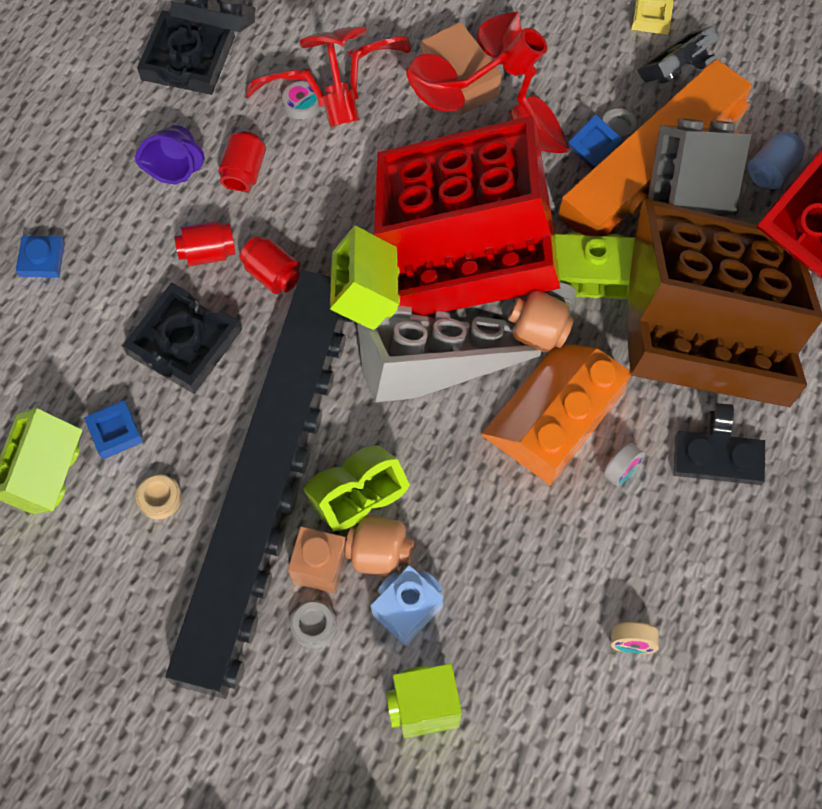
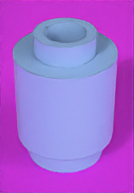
M783 131L770 137L748 164L751 179L757 186L770 189L781 187L803 160L805 146L800 137L789 131Z

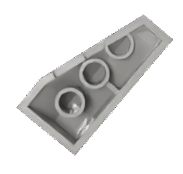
M398 306L394 315L390 318L386 317L375 330L358 323L362 372L375 402L415 399L539 357L542 352L516 340L512 334L514 323L506 320L476 317L473 319V322L450 319V313L436 311L435 317L411 314L412 307Z

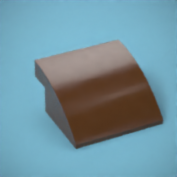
M644 199L641 205L634 242L628 295L627 331L631 376L791 407L807 386L798 354L822 322V310L809 269L756 227L757 224Z

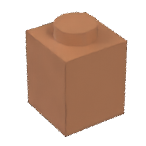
M300 527L288 567L292 583L336 594L346 561L345 537Z

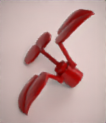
M519 12L500 14L482 23L476 34L478 44L486 55L495 59L464 80L458 81V76L453 66L436 54L419 55L407 67L406 75L408 81L418 97L430 107L443 112H454L462 108L465 104V97L461 89L468 87L500 64L511 75L518 76L524 74L525 77L517 95L519 105L511 109L510 121L534 116L541 151L566 153L570 150L562 128L550 107L536 96H530L526 99V92L531 79L537 73L534 65L547 52V43L544 37L532 28L522 30Z
M344 27L336 29L331 33L321 32L307 36L299 41L301 48L327 45L334 85L325 87L326 95L322 93L316 83L311 69H296L271 72L257 77L249 83L246 89L247 98L250 97L260 87L273 80H305L318 98L319 107L325 106L330 127L359 121L355 99H359L357 93L359 59L374 50L391 49L409 53L411 50L410 41L405 36H393L347 51V56L351 57L349 90L347 82L341 83L334 44L343 46L348 39L364 36L368 33L367 28Z

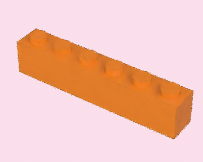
M718 59L715 60L562 197L558 218L575 232L586 236L617 234L623 225V219L629 213H632L634 216L637 215L641 210L644 199H648L660 125L677 126L679 118L703 121V127L709 128L711 120L728 122L731 119L733 122H737L749 107L750 103L746 100L753 84Z

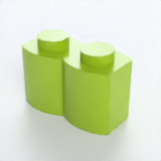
M373 445L352 454L342 467H333L318 473L305 485L304 491L317 516L332 531H340L360 522L370 512L371 508L383 507L399 499L408 490L410 484L399 460L381 446Z

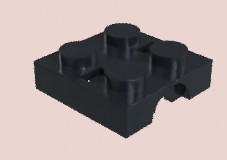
M162 10L137 67L140 79L142 81L212 95L235 38L234 30L203 23L200 27H196L188 20L171 17V12ZM159 50H169V55L159 53ZM204 58L213 59L211 63L203 62Z
M171 282L122 347L127 356L195 394L240 334L242 327L240 320L222 310L219 313H214L206 309L192 297L190 292ZM159 322L163 324L161 332L154 329ZM201 347L209 350L205 357L197 353Z

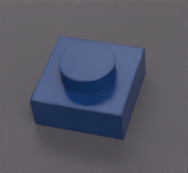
M595 115L568 142V146L593 170L618 148L624 140Z
M22 236L16 265L18 276L60 278L65 247L62 236Z
M125 400L84 417L102 460L143 443Z

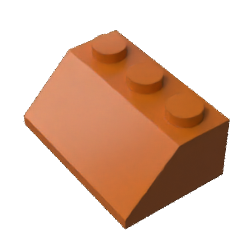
M563 344L561 348L554 346L481 433V436L551 486L625 393L631 378V371L598 348Z

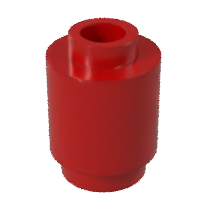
M241 131L229 136L218 170L221 176L220 183L225 188L249 192L251 185L256 184L266 152L265 145L256 134Z
M218 220L180 227L182 235L174 236L178 260L187 259L188 267L226 261V256L236 255L230 223L220 224Z
M256 236L246 243L240 253V261L244 264L245 271L273 294H279L282 291L289 292L298 283L300 262L270 238L264 239L261 236Z

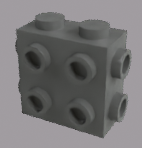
M679 118L677 126L660 125L648 199L718 216H736L751 134L735 131L736 123L711 120L710 128L703 127V121Z

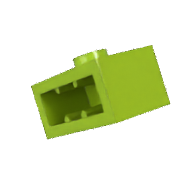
M354 225L332 252L330 310L372 330H375L386 317H392L400 303V295H398L400 269L397 265V247Z
M577 232L565 235L555 234L560 282L574 287L577 291L576 297L628 299L635 238L624 237L619 234L607 236H586Z
M38 408L16 414L0 456V501L32 514L54 511V508L59 505L64 497L66 490L64 480L68 469L74 464L79 455L80 445L78 442L82 429Z
M452 663L431 668L430 666L413 667L402 671L400 674L393 675L394 689L385 691L391 727H401L403 739L459 728L462 711Z

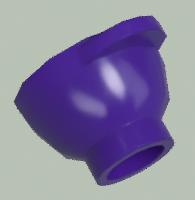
M173 125L149 134L135 154V162L139 168L160 182L174 185L187 181L192 173L201 169L205 161L204 152L194 142L191 132L179 125Z

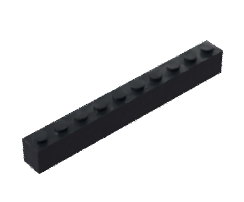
M301 271L165 678L174 686L227 699L229 689H237L240 684L244 670V661H240L239 657L244 642L251 644L254 639L258 625V616L253 615L258 598L265 599L268 594L272 579V573L267 571L271 555L279 556L285 538V530L280 529L284 514H292L295 508L298 489L293 488L297 472L304 474L310 458V448H306L310 433L317 434L322 420V409L318 408L322 395L329 396L331 392L334 371H330L333 358L340 359L344 350L346 335L341 333L345 321L352 322L351 319L330 310L331 276Z

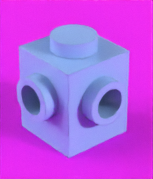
M409 565L401 574L394 572L381 584L378 589V593L381 595L371 605L372 616L406 646L443 607L444 596L440 593L442 587L428 572L422 570L418 574Z

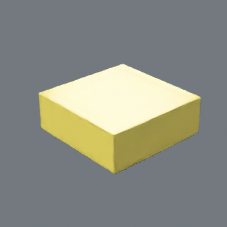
M636 0L632 30L668 35L674 0Z

